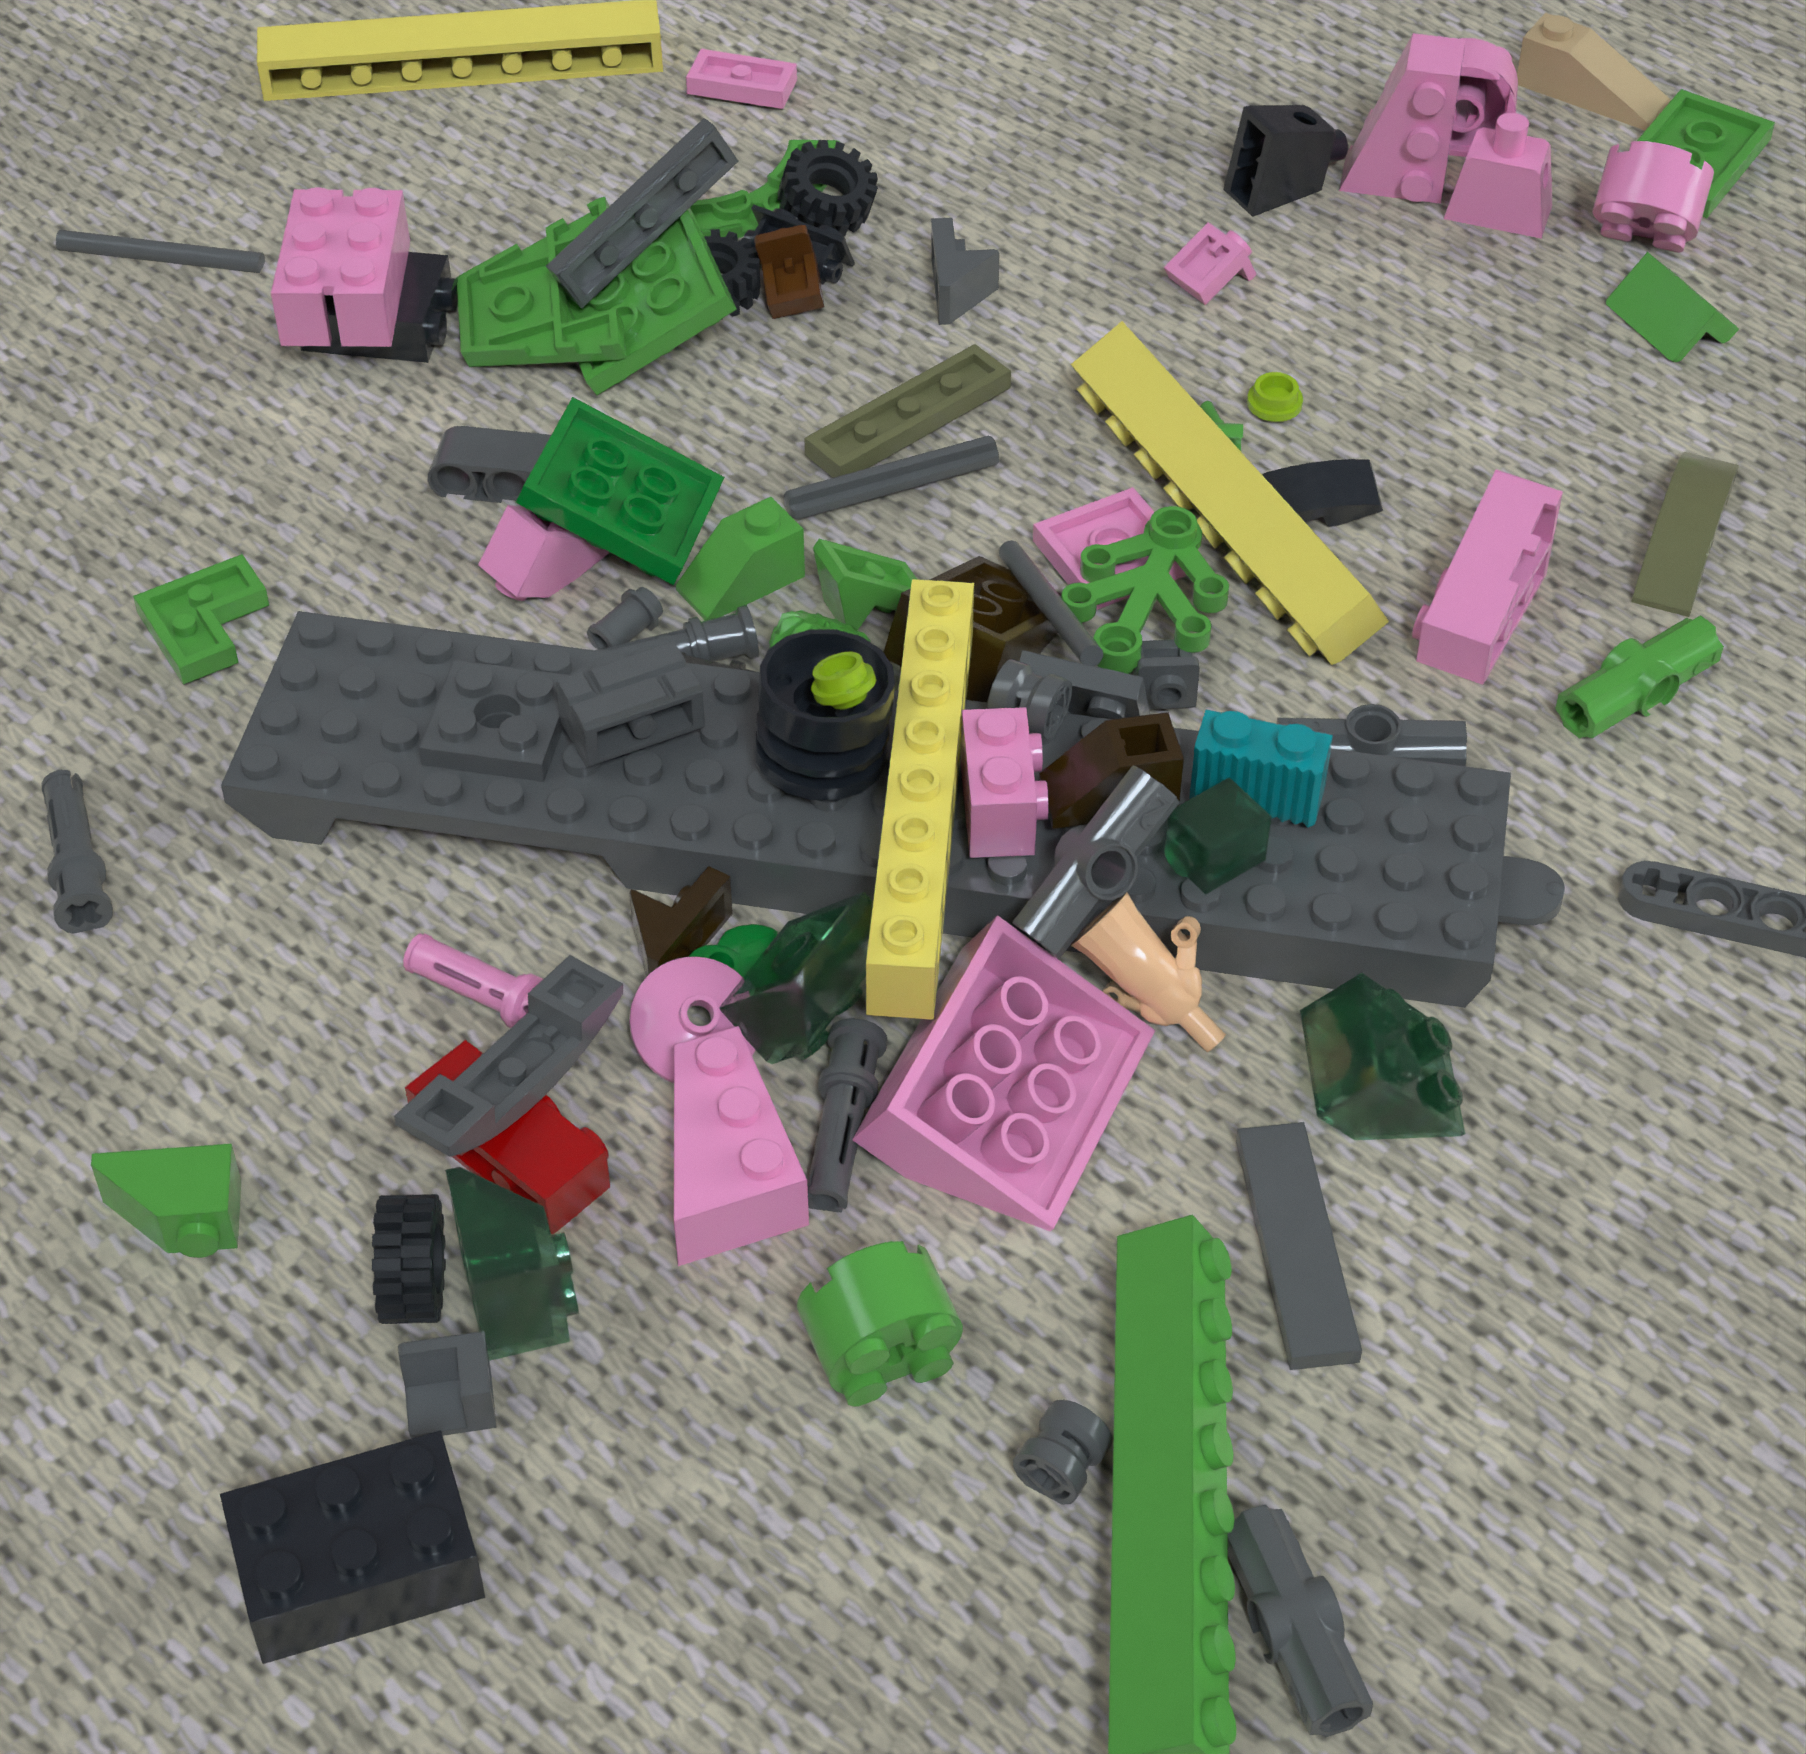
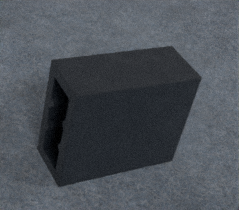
M418 252L408 253L391 347L341 346L333 295H324L332 336L331 346H300L301 351L428 363L434 346L443 345L445 342L447 311H455L458 306V279L451 278L449 256Z

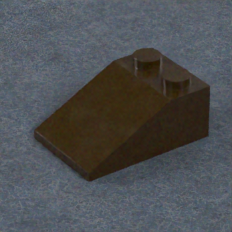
M978 556L929 579L932 581L974 583L973 637L966 700L988 703L992 685L1002 666L1010 659L1020 661L1022 650L1040 654L1058 633L1012 572L984 557ZM911 589L901 593L883 651L890 662L900 666V670L902 667Z

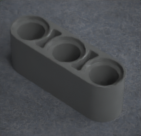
M454 426L447 429L441 437L428 472L427 481L430 488L440 497H446L447 494L465 495L463 499L495 503H501L502 499L516 501L551 435Z

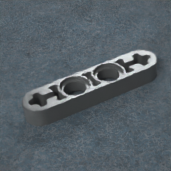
M1656 861L1633 863L1626 868L1622 876L1618 899L1623 910L1632 917L1806 958V895ZM1643 885L1656 888L1655 896L1642 894ZM1678 891L1686 893L1683 905L1675 903ZM1703 899H1714L1724 904L1729 912L1723 915H1711L1703 912L1696 902ZM1770 913L1779 914L1791 921L1794 927L1787 930H1776L1763 923L1760 917Z

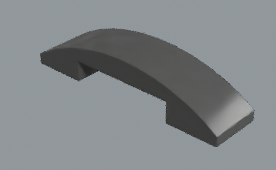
M569 955L528 993V1013L454 1081L439 1074L394 1116L395 1125L449 1157L465 1153L494 1138L537 1104L574 1065L598 1034L623 995V983Z

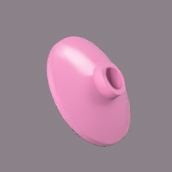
M684 957L661 965L644 979L631 1004L629 1027L637 1053L654 1073L674 1083V1045L739 1026L753 1056L761 1035L762 1020L760 1007L749 984L729 966L709 958ZM692 1006L704 1007L710 1014V1023L705 1026L694 1025L688 1018V1009Z

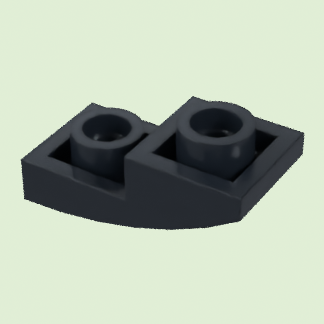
M1369 459L1311 462L1262 474L1304 522L1323 517L1327 527H1332L1383 511L1373 467Z

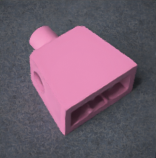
M1504 113L1497 119L1496 130L1484 127L1476 130L1444 219L1542 239L1552 209L1551 145L1545 139L1527 136L1529 120L1525 116L1518 113Z

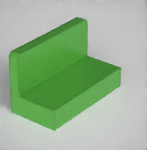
M1648 252L1606 299L1608 307L1672 362L1681 361L1706 332L1719 342L1725 343L1739 330L1734 323Z

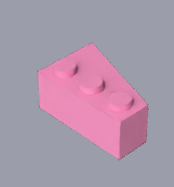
M1412 34L1388 77L1374 109L1370 110L1364 121L1363 129L1354 145H1351L1347 152L1339 191L1408 199L1413 202L1424 201L1441 204L1466 39Z
M1495 470L1449 568H1445L1439 579L1431 605L1424 604L1417 615L1412 631V638L1420 640L1417 662L1482 685L1485 683L1547 574L1563 491Z
M739 1026L674 1045V1229L678 1266L808 1226L807 1178Z

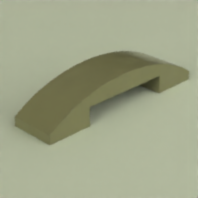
M1688 452L1682 453L1664 497L1637 580L1632 603L1687 617L1690 616L1739 465Z

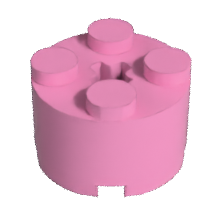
M1460 38L1466 39L1449 149V155L1466 157L1477 129L1484 127L1496 130L1497 119L1500 115L1516 113L1518 77L1510 53L1503 47L1476 38Z
M1632 141L1629 151L1619 152V144L1612 146L1608 153L1592 211L1596 220L1602 224L1601 235L1626 242L1631 241L1632 235L1653 239L1652 245L1655 248L1678 253L1683 252L1686 242L1693 240L1698 234L1714 176L1712 166L1704 161L1701 170L1690 164L1692 153L1666 144Z

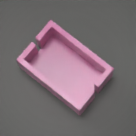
M321 187L294 189L271 290L281 346H331L332 336L324 295H333L341 346H392L410 247L403 190L366 188L354 190L353 196H344L343 190H328Z

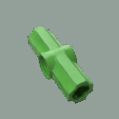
M1700 615L1695 619L1685 618L1643 644L1634 638L1622 641L1607 655L1600 670L1558 694L1555 709L1562 719L1563 726L1579 739L1582 737L1594 738L1637 711L1647 717L1651 715L1647 710L1661 702L1664 706L1673 699L1681 684L1720 661L1724 646L1718 639L1716 627Z

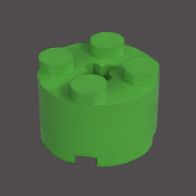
M903 1241L880 1243L851 1253L827 1268L832 1279L818 1292H815L810 1282L798 1298L797 1311L828 1381L835 1391L844 1394L848 1405L852 1407H858L879 1399L887 1390V1382L912 1374L915 1382L924 1383L941 1377L954 1364L949 1353L959 1342L963 1332V1325L927 1249L919 1244L917 1246V1253H908Z

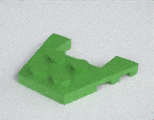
M605 196L587 204L590 213L567 225L566 221L562 218L547 226L546 237L521 250L515 244L457 276L461 354L469 367L607 361L627 358L624 325L617 309H610L568 322L565 291L546 268L548 263L609 207Z

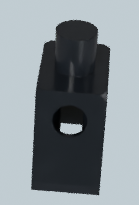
M1305 105L1244 106L1223 190L1252 217L1322 190L1329 163L1343 160L1348 152L1347 138L1341 130L1334 129L1312 108Z

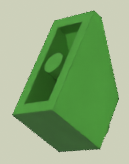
M771 496L727 516L720 521L676 584V591L706 621L722 617L737 610L739 606L747 605L805 577L804 529Z
M232 1144L92 1154L91 1167L103 1203L165 1252L181 1253L193 1258H203L213 1255L217 1250L238 1248L241 1177Z

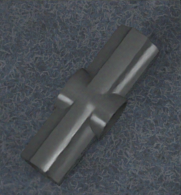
M1375 704L1361 705L1352 709L1347 715V719L1277 718L1276 724H1302L1315 732L1333 735L1331 749L1466 766V721L1400 720L1391 709Z
M1133 765L1087 825H1079L1068 830L1061 837L1055 851L1054 859L1056 866L1012 923L1027 937L1051 955L1060 959L1104 900L1119 898L1132 887L1137 878V857L1180 803L1177 797L1163 784ZM1100 856L1098 864L1092 869L1094 861Z
M1265 1504L1242 1511L1234 1520L1232 1532L1228 1533V1556L1248 1598L1247 1612L1253 1634L1261 1632L1270 1652L1263 1655L1265 1661L1268 1664H1278L1309 1735H1322L1326 1738L1353 1729L1359 1722L1371 1716L1373 1701L1344 1642L1345 1627L1343 1616L1331 1585L1324 1576H1313L1301 1546L1282 1509H1272Z

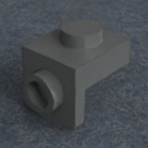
M1174 640L1142 641L1141 659L1131 674L1143 677L1149 709L1192 708L1197 705L1200 672L1198 658L1192 656V653L1178 648Z

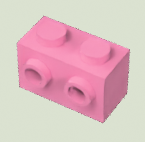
M1026 707L962 710L960 763L970 858L1035 855L1036 821L1048 819L1046 780L1035 781L1034 772H1042L1041 734L1029 733Z

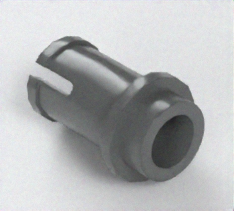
M639 587L637 590L628 589L622 594V602L588 628L587 635L591 644L597 649L627 643L645 628L652 631L658 626V618L663 614L662 605L657 597L644 587Z

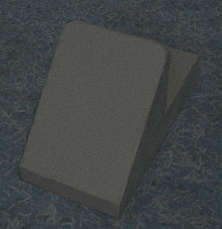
M931 218V261L939 325L951 324L999 289V251L995 249L966 250L965 239H955L953 218Z

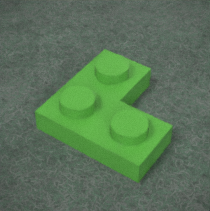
M243 554L133 596L139 617L183 685L239 663L235 645L221 624L269 606L266 588Z

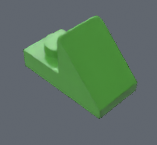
M820 538L813 547L824 602L835 619L844 624L854 626L857 631L874 607L886 613H891L893 610L896 611L901 593L911 589L912 579L918 580L906 562Z

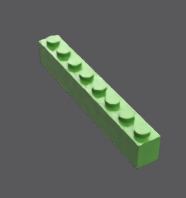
M1193 1214L1117 1236L1108 1754H1230L1229 1744L1234 1743L1236 1739V1720L1229 1703V1672L1235 1667L1236 1654L1232 1637L1228 1631V1601H1231L1235 1594L1234 1577L1228 1563V1533L1232 1532L1234 1528V1513L1227 1495V1467L1232 1465L1234 1454L1226 1424V1403L1232 1400L1233 1386L1226 1367V1340H1229L1232 1336V1323L1225 1305V1280L1230 1278L1232 1269L1229 1253L1224 1243L1219 1238H1213Z

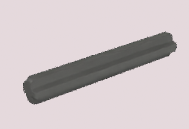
M984 436L788 490L784 493V504L787 513L792 518L802 519L997 465L999 463V452L992 436Z

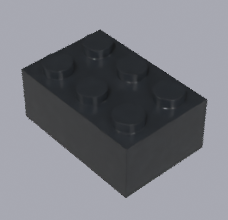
M441 1430L220 1494L249 1623L262 1664L486 1598L477 1553Z

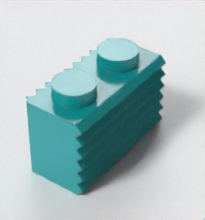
M1206 709L1194 746L1189 799L1193 804L1202 801L1206 807L1215 804L1218 809L1227 806L1231 812L1240 809L1243 814H1247L1252 811L1256 817L1265 814L1269 820L1278 817L1281 822L1290 819L1294 825L1303 822L1307 828L1313 826L1316 823L1326 785L1333 735L1315 732L1302 724L1281 725L1251 719L1238 711L1217 712Z

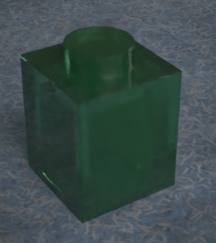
M1229 777L1173 810L1167 821L1164 855L1177 874L1183 877L1187 876L1206 895L1266 860L1272 816Z

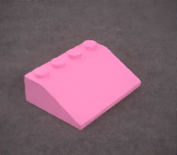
M997 915L961 949L937 991L934 1020L921 1019L852 1140L909 1180L1052 1231L1156 1030Z

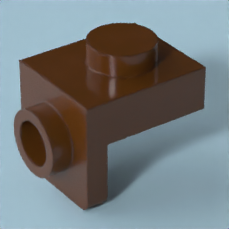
M798 225L755 236V247L762 264L767 303L772 319L824 308L817 257L807 227L805 225Z

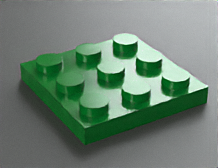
M572 397L515 503L532 511L540 519L553 522L584 538L592 546L605 549L636 565L642 572L650 576L659 577L674 585L689 557L725 477Z

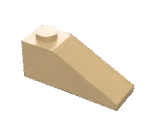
M1544 13L1523 37L1517 72L1518 86L1645 131L1671 101L1667 95L1589 27L1574 23L1567 17Z

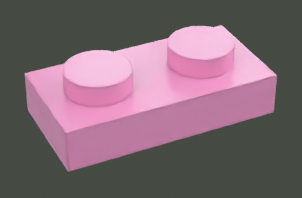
M700 49L686 76L687 94L784 109L797 82V63Z

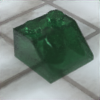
M865 892L788 921L719 1007L720 1011L735 1027L739 1026L742 1035L766 1062L775 1064L796 1056L799 1060H804L813 1055L828 1040L829 1032L826 1028L834 1017L848 1010L861 997L863 989L859 985L866 977V959L873 909L872 900Z
M461 1167L445 1170L460 1253L479 1332H485L489 1360H496L570 1342L567 1317L579 1314L571 1277L573 1266L565 1233L560 1232L551 1235L544 1206Z

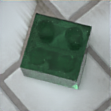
M1362 972L1300 1010L1318 1118L1353 1140L1458 1137L1466 1134L1460 1105L1463 1103V1095L1460 1086L1454 1078L1450 1058L1452 1040L1445 1026L1437 1018L1427 1017L1405 1002L1398 992L1391 988H1384Z

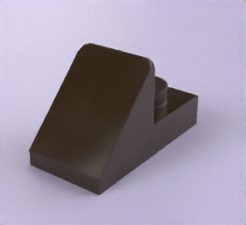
M708 866L692 886L687 885L680 890L672 907L636 890H630L632 925L646 977L661 965L675 959L689 957L694 950L707 945L733 915L731 879L729 875Z

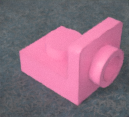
M1209 222L1164 267L1169 279L1204 305L1237 273L1248 281L1257 275L1249 259L1252 253L1249 245L1234 231L1229 230L1224 234Z

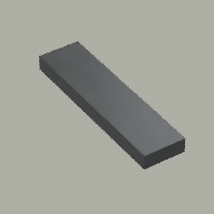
M703 118L546 265V268L571 300L580 308H583L739 162L717 128L707 119Z
M1299 1122L1237 1129L1236 1145L1289 1369L1298 1370L1360 1363L1362 1347L1305 1123Z

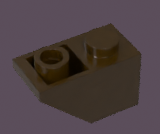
M1169 712L1105 720L1040 772L1039 781L1046 780L1048 816L1052 829L1088 824L1133 765L1163 784L1180 802L1184 757ZM1179 804L1173 812H1179Z

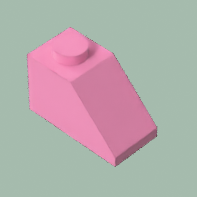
M507 505L478 566L496 580L495 586L501 593L512 599L525 601L528 597L549 598L579 578L610 552L592 546L584 538L553 522L540 519L523 506Z

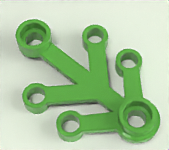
M1177 506L1160 508L1152 514L1151 519L1146 523L1143 534L1108 545H1090L1082 551L1080 574L1083 579L1090 583L1069 584L1063 589L1061 594L1063 601L1081 623L1087 622L1095 616L1097 605L1130 595L1118 622L1104 624L1094 634V640L1103 651V658L1097 664L1098 667L1130 674L1137 667L1142 651L1141 631L1156 599L1175 624L1174 642L1178 648L1186 652L1196 653L1205 650L1209 646L1211 621L1205 615L1198 613L1193 605L1205 613L1222 611L1228 604L1229 583L1223 576L1215 574L1198 551L1202 542V530L1197 523L1195 515L1189 510ZM1149 556L1145 565L1115 574L1117 564ZM1174 561L1177 562L1194 583L1193 605L1169 574Z

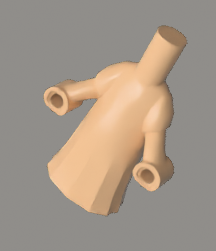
M1126 892L1096 916L1071 943L1072 947L1085 954L1113 979L1112 982L1105 986L1102 992L1125 1009L1141 1013L1142 1018L1151 1024L1161 1026L1180 1024L1206 1052L1211 1051L1225 1037L1226 1034L1199 1007L1202 996V977L1199 968L1195 967L1197 938L1201 927L1194 917L1185 916L1183 919H1180L1171 931V940L1178 946L1177 956L1174 958L1138 911L1128 892ZM1181 929H1187L1190 935L1183 934ZM1110 993H1115L1118 998L1111 997Z

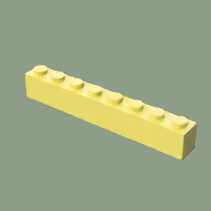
M630 0L257 27V66L264 101L663 72L661 34L656 0Z
M1123 321L1071 364L1084 382L1076 390L1097 415L1105 408L1110 412L1112 416L1105 423L1125 447L1133 441L1139 445L1140 449L1133 455L1154 480L1162 474L1168 478L1170 482L1163 489L1177 507L1187 510L1194 508L1200 515L1197 518V523L1201 527L1202 535L1215 549L1223 542L1231 551L1223 558L1239 578L1247 584L1255 577L1262 585L1255 594L1274 618L1278 620L1285 613L1291 618L1294 624L1287 631L1309 657L1319 650L1331 665L1341 662L1389 622L1371 594Z

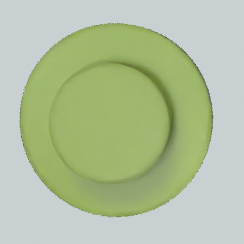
M1269 372L1259 376L1255 384L1249 389L1247 406L1258 418L1266 421L1282 422L1296 417L1301 412L1303 395L1297 381L1292 376L1281 372Z
M841 652L823 659L814 667L813 676L815 680L812 683L811 690L818 703L832 706L835 709H847L858 705L867 697V692L875 685L876 676L872 666L864 663L860 654L856 652Z

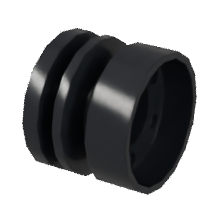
M810 629L788 635L768 649L760 664L758 687L759 711L756 718L757 731L755 733L756 763L767 780L786 793L809 800H840L862 793L879 779L887 763V743L890 735L889 719L892 715L895 689L893 666L883 651L861 636L837 629ZM841 652H856L862 656L864 663L872 666L876 676L875 685L867 692V697L858 705L847 709H835L832 706L818 703L811 690L812 683L815 680L813 676L814 667L831 655Z

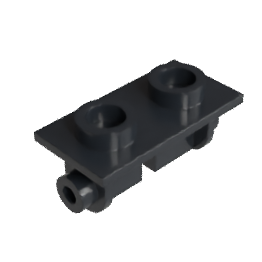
M753 204L751 210L758 226L755 231L750 229L744 235V237L751 241V247H755L754 238L757 235L773 232L781 228L805 225L817 257L822 285L826 281L837 283L843 272V264L851 267L854 266L855 262L846 239L836 229L827 225H819L817 228L799 221L797 217L784 209L775 208L771 211Z

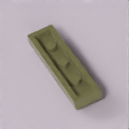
M973 344L805 437V455L833 478L870 468L1010 389L1011 370L979 346Z

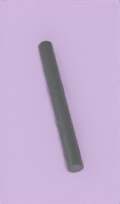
M59 230L56 235V248L59 251L260 273L265 264V255L261 252Z
M1013 540L1003 543L999 549L1000 558L1082 664L1091 666L1099 664L1103 658L1102 649L1018 542Z

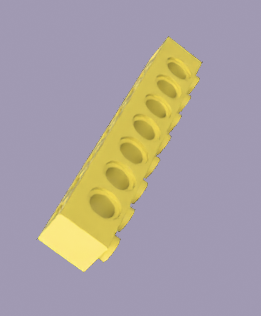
M912 579L866 959V1015L934 1020L961 756L962 710H965L973 637L974 583Z

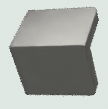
M484 1331L404 1342L398 1345L399 1362L405 1385L408 1431L411 1438L441 1430L444 1436L497 1428L491 1366Z

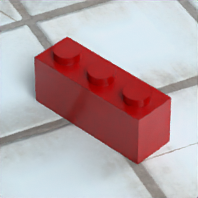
M464 1040L405 1086L408 1103L439 1074L454 1081L483 1053L467 1040ZM547 1095L494 1138L465 1153L451 1156L550 1237L610 1188L607 1161L609 1153L604 1142L591 1129L587 1127L579 1129L562 1116L556 1104Z

